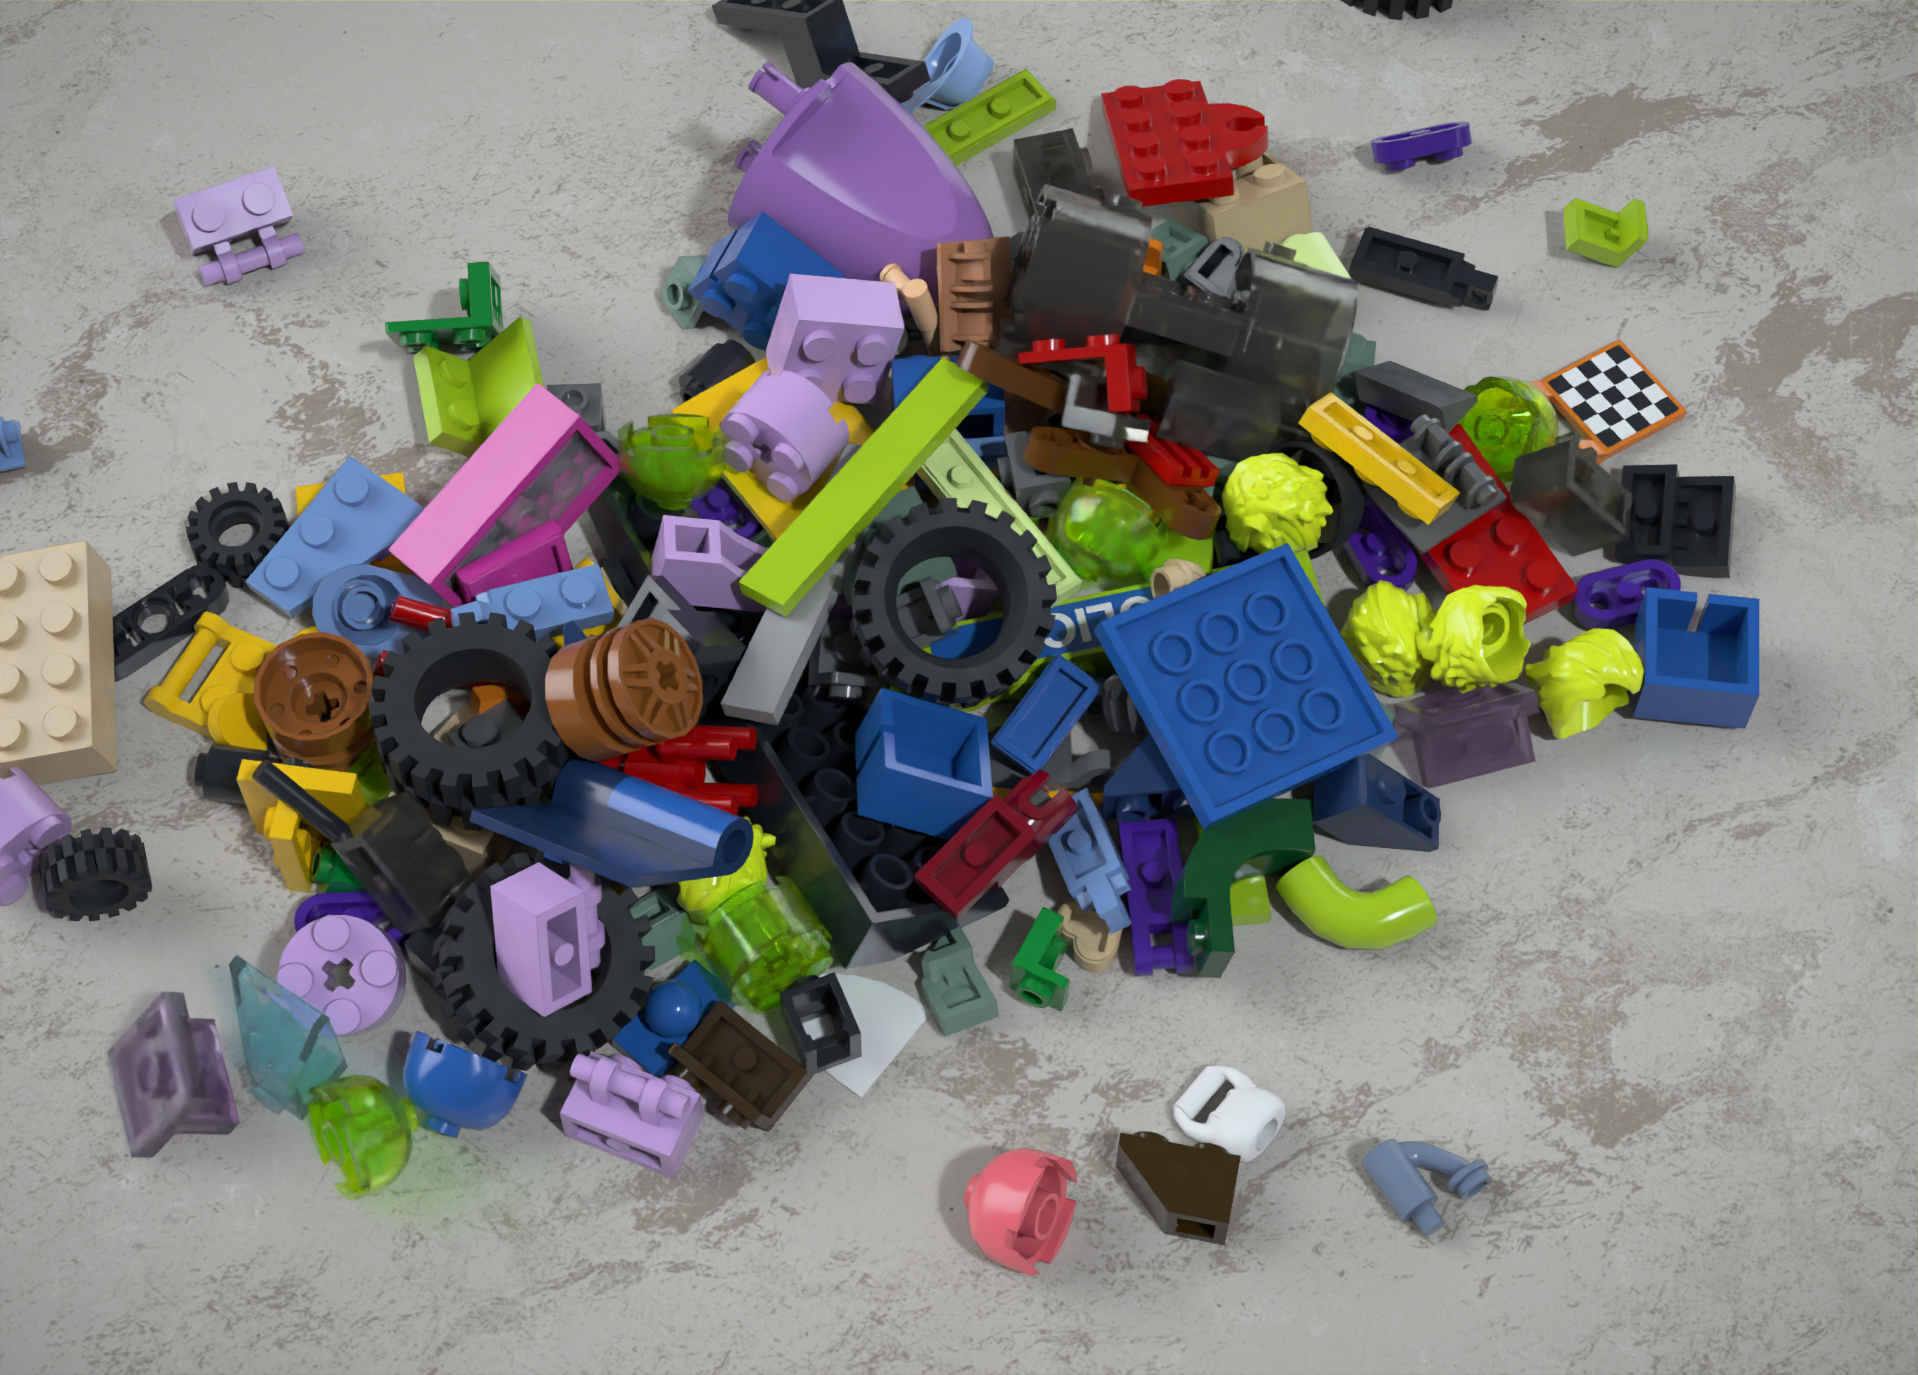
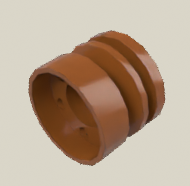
M654 618L634 621L626 624L624 627L614 628L602 635L592 636L563 646L551 658L545 676V700L552 724L563 742L578 756L594 762H601L638 751L644 747L685 736L696 725L703 705L702 679L696 658L684 638L669 624Z
M326 632L300 634L279 644L263 660L254 680V703L282 760L296 757L308 762L316 769L356 773L365 769L379 755L370 717L369 702H374L371 687L375 675L364 652L347 638ZM331 716L330 720L325 721V717Z

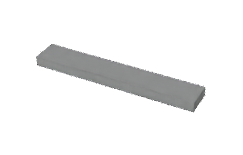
M846 443L827 484L862 445ZM873 521L787 617L768 607L766 608L722 699L721 706L726 716L778 725Z

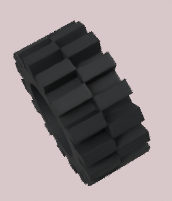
M237 482L227 483L228 493L221 494L217 486L209 490L212 498L210 502L202 496L195 502L198 512L190 510L187 517L190 526H186V533L197 565H206L209 568L214 567L222 574L225 583L229 577L233 588H243V579L248 578L288 531L289 525L278 497L273 499L270 490L263 487L258 493L255 483L246 482L244 491H239ZM253 524L260 528V533L246 544L226 546L219 542L220 536L227 529L235 525Z
M101 827L99 834H91V829L81 830V837L74 838L71 834L61 837L62 845L52 842L46 847L47 853L41 852L39 856L38 867L46 908L49 912L54 911L55 916L61 919L69 915L70 921H80L83 916H89V921L100 920V914L108 913L110 918L119 916V909L124 908L131 911L137 907L136 901L144 902L148 898V892L152 891L144 842H141V838L137 834L130 836L128 830L120 829L115 834H112L111 827Z

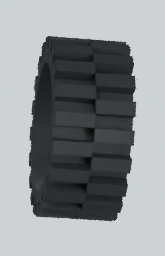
M942 498L936 508L928 509L926 502L911 507L908 515L903 519H900L897 515L885 525L882 534L878 538L875 537L853 579L855 582L849 596L848 610L853 612V619L849 626L852 639H859L861 643L860 658L866 668L873 664L878 669L880 675L877 681L889 690L894 684L905 691V695L929 700L932 703L949 707L951 704L961 703L962 709L977 706L985 698L990 697L993 700L1005 693L1036 661L1046 646L1044 644L1046 637L1053 629L1056 615H1052L1050 612L1051 606L1057 600L1056 584L1048 585L1046 576L1052 570L1047 555L1045 554L1037 558L1032 550L1038 540L1028 529L1020 536L1010 527L1016 519L1004 510L1001 511L998 518L985 513L988 503L972 500L968 508L957 507V498ZM936 557H956L981 568L994 582L1002 601L1003 620L996 641L981 653L962 659L938 657L918 647L904 631L896 607L899 582L910 569L923 561Z
M474 612L458 613L459 626L446 628L443 617L429 622L430 636L423 640L415 631H412L401 640L404 650L403 657L390 650L382 661L385 677L375 675L371 687L374 702H369L370 717L384 774H387L390 787L399 798L405 794L408 808L420 817L430 806L435 824L449 828L453 816L462 817L465 831H481V826L470 822L472 810L539 804V796L541 794L546 795L552 800L554 786L561 771L560 768L577 756L563 742L552 724L545 700V676L551 658L558 652L557 643L547 634L536 642L534 625L521 619L515 629L511 630L507 627L505 614L490 612L488 624H476ZM494 682L509 685L520 691L531 703L526 719L513 734L498 743L486 747L459 748L444 744L432 737L421 725L423 715L434 699L453 688L470 683Z
M527 850L512 854L502 866L498 862L491 865L456 900V903L447 912L439 927L443 930L442 934L433 945L431 959L440 960V966L431 976L434 991L445 989L447 998L439 1007L446 1021L457 1015L464 1024V1027L456 1035L467 1046L477 1038L487 1045L481 1056L493 1060L495 1063L505 1055L513 1058L512 1069L527 1071L534 1064L542 1063L543 1071L559 1069L570 1060L574 1061L579 1053L589 1056L591 1051L595 1052L633 1020L641 1009L637 1002L649 993L653 977L644 975V972L655 962V945L643 946L642 938L652 930L647 914L636 919L633 918L629 909L639 901V898L631 887L618 895L609 886L613 882L612 879L596 874L601 879L602 899L597 904L598 920L604 924L605 944L600 949L601 963L598 966L597 979L590 996L584 1003L576 1007L557 1010L545 1017L527 1006L525 1002L518 999L507 989L494 963L493 942L495 934L490 886L537 863H541L566 880L571 876L570 862L566 861V864L557 863L545 858L543 851H540L534 859H529Z

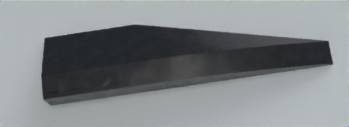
M599 431L596 434L626 466L587 510L608 558L617 557L638 593L647 576L652 575V556L663 515L682 517L685 509L672 496L667 497L663 493L655 491L649 485L653 476L610 431ZM693 606L697 611L713 612L746 646L698 725L754 727L756 729L757 743L754 750H737L734 760H716L729 783L757 785V805L755 807H745L754 823L762 827L763 833L776 837V843L770 849L845 969L893 961L950 934L951 930L959 926L963 928L1007 906L1010 899L1002 886L997 890L990 888L956 921L920 888L914 879V875L949 840L858 815L856 778L860 771L856 770L855 733L868 712L864 708L868 699L863 694L862 700L828 698L829 688L808 686L810 657L778 725L726 716L721 706L722 699L765 612Z

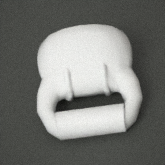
M1218 1064L1206 1066L1173 1105L1174 1120L1186 1136L1200 1143H1212L1222 1146L1228 1153L1240 1155L1241 1163L1254 1160L1268 1147L1282 1126L1286 1115V1106L1279 1096L1267 1089L1259 1088L1250 1077L1237 1068ZM1225 1081L1230 1082L1234 1086V1089L1227 1092V1097L1219 1107L1209 1114L1206 1123L1201 1124L1192 1121Z

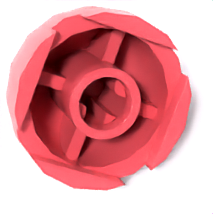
M1023 1147L999 1154L981 1170L980 1174H976L971 1178L964 1196V1204L968 1209V1225L974 1242L987 1258L1004 1267L1031 1276L1039 1273L1033 1267L1038 1261L1048 1264L1052 1262L1067 1237L1075 1212L1076 1201L1066 1198L1067 1180L1077 1183V1173L1072 1162L1042 1150Z

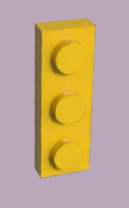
M1332 392L1309 406L1298 424L1311 433V437L1317 445L1341 456L1354 467L1355 473L1362 480L1371 485L1379 486L1397 500L1400 509L1412 518L1422 520L1430 525L1449 510L1460 494L1453 486Z

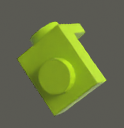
M1574 198L1563 208L1566 250L1618 268L1631 255L1640 250L1648 240L1649 227L1646 219L1645 202L1637 198H1633L1618 213L1578 198Z

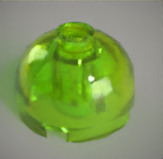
M1490 376L1482 378L1483 380H1480L1476 385H1468L1463 390L1477 395L1478 402L1458 423L1465 429L1502 483L1506 484L1529 478L1544 467L1556 447L1559 432L1556 411L1549 398L1531 382L1508 376Z
M681 413L658 414L648 416V427L634 430L633 421L624 424L617 431L622 475L632 489L646 499L658 502L661 508L678 510L689 507L691 500L705 496L719 483L726 469L727 460L724 450L727 444L726 434L721 433V423H719L717 430L709 428V417Z
M1084 476L1077 477L1061 500L1055 515L1054 531L1061 551L1070 560L1068 563L1070 568L1077 576L1090 582H1096L1098 578L1108 581L1127 580L1143 572L1156 558L1169 537L1167 525L1162 520L1158 528H1156L1147 518L1152 508L1126 489L1096 478L1092 487L1083 485Z
M358 1074L332 1079L311 1087L309 1094L318 1097V1101L307 1104L311 1133L323 1165L325 1166L333 1159L346 1179L334 1183L339 1193L348 1200H357L395 1182L407 1167L413 1150L412 1133L418 1131L419 1127L415 1109L409 1099L406 1097L399 1099L390 1086L373 1076Z

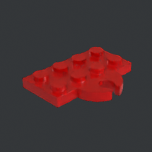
M1175 79L1162 86L1141 88L1128 85L1120 87L1114 92L1101 93L1102 112L1130 208L1234 195V181L1231 169L1245 166L1259 159L1268 149V126H1265V116L1259 111L1244 105L1231 103L1208 104L1201 81L1192 82L1186 79Z

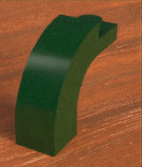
M1275 798L1207 828L1195 844L1175 884L1170 907V923L1188 924L1187 950L1190 955H1196L1198 977L1221 978L1235 953L1230 888L1236 883L1251 877H1283L1293 867L1314 855L1316 849L1310 799Z

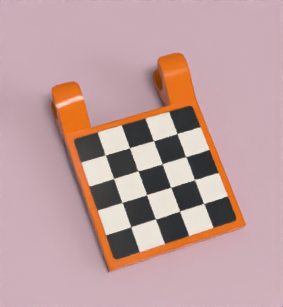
M1620 339L1540 381H1529L1521 384L1514 393L1517 401L1512 402L1509 407L1510 411L1520 421H1526L1551 402L1585 440L1579 441L1570 447L1568 455L1571 459L1565 461L1562 466L1566 473L1574 480L1582 479L1606 459L1683 419L1687 413V410Z

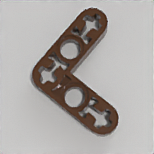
M967 339L955 363L961 369L980 379L1087 426L1093 425L1104 403L1103 400L1069 375L1050 364L1021 365L1018 364L1017 359L971 339Z
M1037 426L1032 428L1022 455L1024 461L1030 466L1048 474L1130 482L1169 528L1191 539L1207 540L1211 538L1221 513L1219 505L1203 487L1168 485L1117 434Z

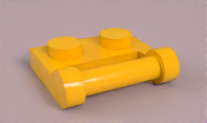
M204 612L194 625L196 634L160 686L154 685L144 699V704L158 716L213 739L208 728V714L213 703L218 698L227 694L241 692L254 694V680L263 660L278 645L233 627L214 613ZM216 645L226 649L191 703L179 699L213 647Z

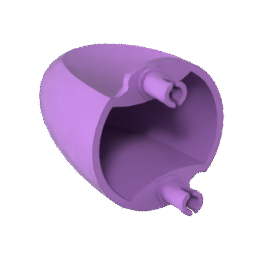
M771 62L764 63L762 69L765 72L763 73V71L758 69L751 79L748 89L758 94L784 114V118L763 147L756 140H751L747 144L750 150L748 151L744 147L737 156L734 166L746 174L730 206L728 214L729 227L738 231L743 224L761 212H765L843 273L846 279L880 281V273L887 265L898 264L910 280L922 279L926 282L939 316L938 276L936 270L937 243L994 237L984 210L955 163L933 136L904 106L854 63L848 62L840 65L826 81L820 79L811 88L807 87L805 89L780 72ZM898 297L901 314L913 317L910 308Z

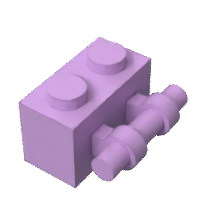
M275 166L174 200V209L192 255L213 248L217 257L216 261L199 266L205 286L226 280L227 284L242 280L241 274L267 265H270L272 269L286 265L287 258L305 252L298 233L278 239L274 227L290 222L293 217ZM258 233L262 245L237 254L233 253L229 242Z
M537 863L490 886L498 974L507 989L514 996L544 1017L592 992L590 969L600 965V949L605 944L604 924L598 920L597 904L602 899L601 879L595 875V872L570 863L571 876L567 880L541 863Z
M593 1051L590 1052L589 1056L581 1053L577 1054L570 1069V1076L577 1079L560 1111L565 1136L674 1179L704 1118L701 1095L687 1081L672 1075H665L661 1079L643 1072L636 1062L619 1054H611L609 1058Z

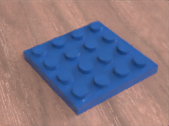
M1288 543L1100 621L1093 630L1204 830L1331 773L1354 758L1368 753L1372 754L1386 748L1399 738Z

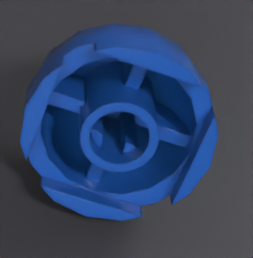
M416 1031L403 1068V1084L410 1103L428 1114L423 1124L424 1126L457 1138L461 1128L482 1131L497 1125L510 1113L520 1096L528 1074L513 1069L510 1078L507 1079L505 1077L509 1068L500 1065L499 1062L495 1063V1061L439 1038H436L432 1049L428 1048L427 1044L430 1036Z

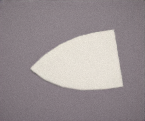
M818 974L817 976L822 977L828 974ZM836 974L861 1031L862 1057L827 1069L826 1071L839 1083L862 1098L932 1012L910 995L885 982L858 975ZM800 978L791 979L790 984ZM828 1014L802 1023L806 1034H810L813 1042L836 1034Z

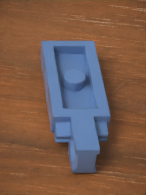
M599 564L490 589L489 592L486 591L476 595V601L451 609V623L453 627L460 625L458 613L474 612L476 624H488L490 612L505 614L508 629L514 630L520 619L534 625L536 641L545 634L549 637L563 635L564 625L572 620L581 630L614 621V610Z
M1085 788L1072 795L1077 804L1078 812L1056 834L1050 837L1048 843L1073 899L1078 906L1080 905L1085 914L1096 909L1099 918L1105 922L1112 935L1132 924L1120 898V895L1131 890L1127 881L1130 878L1096 801L1088 788Z

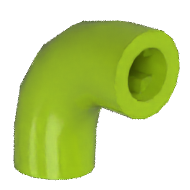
M1317 855L1293 867L1276 885V890L1291 912L1316 936L1346 949L1382 950L1411 940L1437 924V915L1431 899L1420 883L1409 875H1405L1383 889L1374 892H1358L1347 887L1338 878L1326 859L1321 855Z

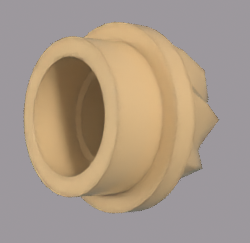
M1180 558L1168 559L1162 567L1155 568L1152 572L1151 592L1153 599L1206 577V573L1196 563L1183 561Z

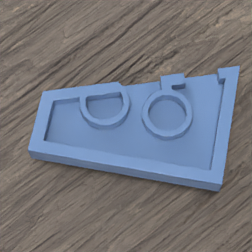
M349 456L245 582L251 590L293 619L313 606V597L320 582L333 570L349 564H369L375 559L382 561L392 553L388 549L425 508Z

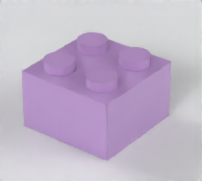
M790 274L766 348L768 368L771 370L770 376H778L782 370L792 371L815 384L832 402L878 405L891 368V359L895 357L905 329L895 283Z

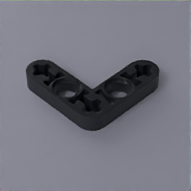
M206 565L192 566L116 616L112 615L114 653L118 652L119 654L114 659L115 682L128 677L196 632L194 625L204 612H211L219 616L226 610L229 603V592L222 574L214 567L209 568ZM201 587L206 592L211 590L212 594L209 597L203 598L199 594L193 595V591ZM175 601H179L181 609H186L185 614H179L174 603ZM165 614L171 618L169 625L158 633H148L141 629L143 622L151 615ZM130 631L133 632L138 643L136 646L133 645L130 638L127 639L126 634Z

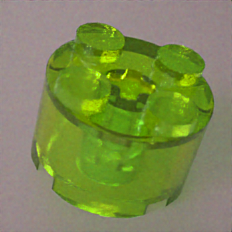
M776 876L780 885L768 889L765 888L761 880L740 889L719 904L705 919L711 928L703 939L698 932L694 938L696 949L732 1002L738 1006H752L757 1014L766 1013L780 1004L779 992L787 990L791 983L808 975L820 976L828 970L834 961L828 951L830 948L829 943L832 940L830 933L793 880L787 876Z

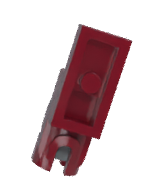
M1036 770L1031 776L1021 780L1003 799L995 795L914 875L915 883L958 921L990 888L997 890L1078 812L1075 800L1064 787L1051 798L1048 795L1050 788L1047 785L1051 780V775L1043 770Z

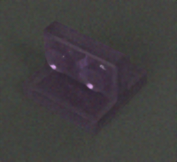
M1510 681L1506 684H1498L1493 688L1486 686L1479 690L1473 689L1464 694L1459 692L1458 688L1394 704L1398 725L1412 732L1422 785L1429 789L1536 762L1527 716L1540 713L1535 690Z
M161 992L107 1052L131 1157H154L175 1134L229 1135L240 1124L215 1020L190 1018L184 993Z

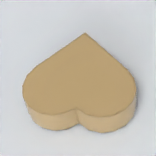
M1075 900L1068 901L1061 906L1058 914L1064 916L1061 939L1068 941V946L1073 947L1075 963L1081 969L1088 972L1099 973L1110 968L1117 957L1124 928L1111 935L1105 922L1099 918L1096 909L1085 914Z

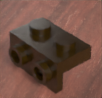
M722 1000L718 1001L683 1046L674 1041L666 1050L680 1062L674 1072L700 1093L707 1086L712 1088L724 1098L718 1109L745 1130L753 1122L759 1127L770 1131L814 1076Z

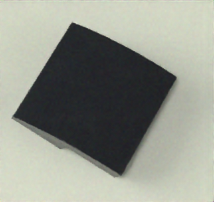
M1677 464L1623 465L1615 545L1616 561L1630 564L1654 559L1667 563L1678 575L1730 578L1736 500L1735 477H1680Z

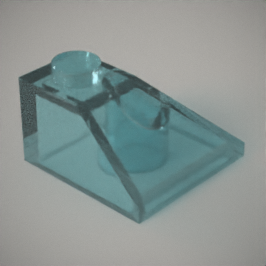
M236 955L229 963L245 1063L255 1085L252 1093L260 1103L272 1112L281 1114L285 1109L302 1121L348 1068L333 1025L328 1016Z

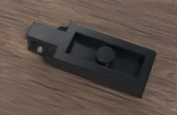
M1369 226L1363 232L1349 268V275L1353 279L1444 305L1450 304L1451 306L1461 307L1463 304L1466 307L1488 311L1498 284V276L1475 270V265L1464 260V253Z

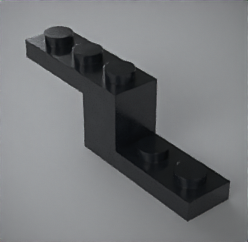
M721 0L712 6L718 24L740 27L742 31L756 29L769 31L772 35H780L796 84L803 89L811 88L820 79L826 81L840 65L848 62L854 63L881 85L900 104L911 99L914 95L913 91L931 80L925 61L859 52L843 0Z

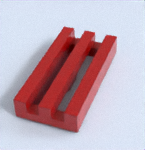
M1129 413L1119 414L1114 428L1116 434L1168 485L1208 488L1209 486H1214L1220 469L1165 416L1155 415L1152 421L1144 414H1138L1136 420Z

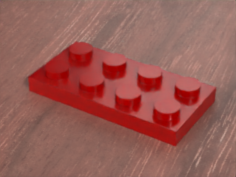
M1458 423L1448 434L1455 441H1459L1463 445V450L1466 453L1469 452L1474 457V462L1487 476H1492L1495 479V485L1507 498L1424 554H1421L1418 550L1417 552L1447 595L1472 585L1509 587L1519 591L1527 603L1524 624L1529 623L1572 602L1579 589L1465 429Z

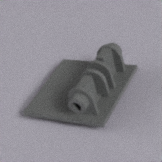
M1427 414L1421 415L1412 423L1410 430L1414 435L1399 445L1460 492L1449 510L1428 525L1424 521L1412 518L1404 513L1398 506L1397 500L1379 486L1371 485L1361 479L1364 492L1421 554L1441 543L1507 498L1495 485V479L1492 476H1487L1474 462V457L1469 452L1466 453L1463 450V445L1459 441H1455L1443 429L1442 422L1438 418L1430 419Z

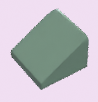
M664 887L642 897L629 909L634 919L647 914L652 930L642 938L643 946L655 945V962L648 969H655L697 945L698 939L687 912Z

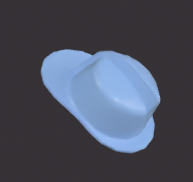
M960 18L952 23L942 33L927 57L923 60L926 63L931 80L913 91L914 95L911 99L901 103L910 113L925 102L945 110L954 109L978 94L992 71L994 62L972 39L973 23L969 18Z

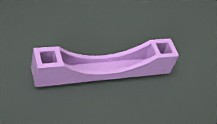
M663 515L652 556V575L664 576L692 606L765 612L767 608L743 595L739 581L768 548L738 535L719 520ZM951 557L957 576L940 584L942 587L949 584L958 599L963 615L956 618V622L987 616L997 592L994 582L981 568L973 563ZM840 592L828 618L852 620L853 616L850 610H848V606Z

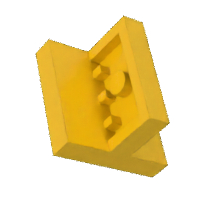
M242 759L237 782L257 834H264L265 840L270 841L274 851V865L280 868L287 889L310 893L313 885L311 867L314 855L319 847H323L324 842L329 843L330 840L252 778L253 772L262 763L261 761ZM272 763L357 832L372 836L373 825L357 774Z

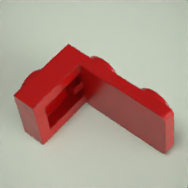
M1119 334L1086 337L1087 347L1068 349L1065 348V339L1032 341L1033 352L1018 353V364L1021 365L1105 359L1110 413L1139 412V400L1147 398L1146 371L1144 366H1137L1135 345L1120 344Z

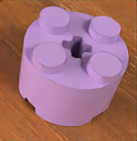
M767 370L761 374L722 419L721 433L726 445L721 450V454L733 469L739 472H747L748 469L757 473V479L766 484L768 490L777 499L791 502L796 495L808 491L843 450L849 441V430L844 418L838 424L835 422L832 415L828 412L834 403L815 384L792 371L782 370L778 376H770L771 370Z
M18 767L10 768L14 776L6 779L0 776V904L3 906L16 902L25 894L30 885L27 879L39 870L38 863L41 852L47 853L46 847L52 842L62 845L61 837L70 834L72 826L70 817L23 769Z
M327 915L308 923L291 938L283 951L279 964L277 986L286 1007L300 1023L323 1034L356 1036L375 1030L391 1019L400 1007L406 993V967L397 942L379 926L353 916ZM352 963L353 966L349 974L355 979L351 988L338 986L335 989L333 985L337 978L332 974L333 969L336 965L346 967Z

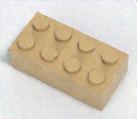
M87 540L0 556V776L3 779L14 776L10 768L16 767L23 769L38 785L118 771L111 567Z

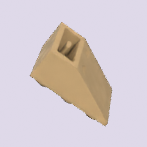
M1266 151L1259 159L1245 166L1231 169L1234 181V195L1169 203L1181 224L1207 237L1209 245L1219 238L1231 237L1242 245L1245 252L1250 250L1260 251L1277 249L1284 240L1292 235L1313 233L1306 181Z

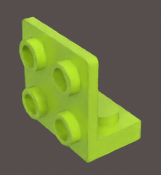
M518 317L468 361L429 346H425L413 357L429 443L467 457H471L537 383L544 387L531 322L522 317Z

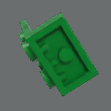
M489 262L467 263L468 278L459 279L462 310H467L468 317L385 322V333L399 347L407 348V354L416 355L425 346L439 350V344L453 343L460 344L461 351H480L504 330L500 277Z

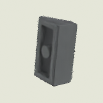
M1392 361L1366 367L1355 373L1359 400L1412 422L1424 414H1427L1430 419L1438 418L1447 433L1478 402L1477 395Z

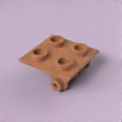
M1010 236L937 243L936 270L938 276L940 352L962 350L967 339L974 340L988 347L1014 343Z

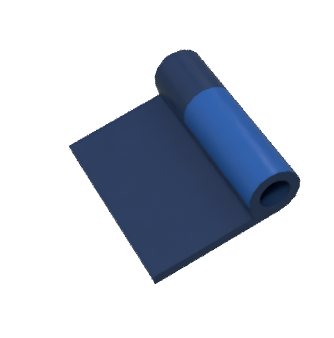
M580 756L572 758L560 768L561 771L554 786L551 802L472 810L470 822L543 851L545 858L560 864H566V861L631 888L733 874L744 865L749 857L754 837L752 825L745 818Z

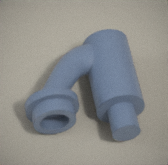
M1389 1139L1372 1149L1361 1161L1363 1168L1402 1221L1407 1223L1414 1220L1425 1237L1437 1232L1445 1224V1221L1433 1207L1438 1200L1437 1195L1416 1167L1429 1168L1452 1177L1448 1181L1447 1187L1452 1193L1457 1192L1463 1200L1479 1193L1492 1180V1177L1486 1171L1488 1165L1484 1159H1478L1470 1163L1462 1157L1424 1142L1404 1141L1397 1143L1395 1139Z

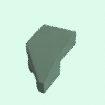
M959 926L951 930L950 934L941 937L933 951L927 950L921 960L924 975L921 981L922 993L945 1037L999 1017L997 1000L974 962L972 946Z

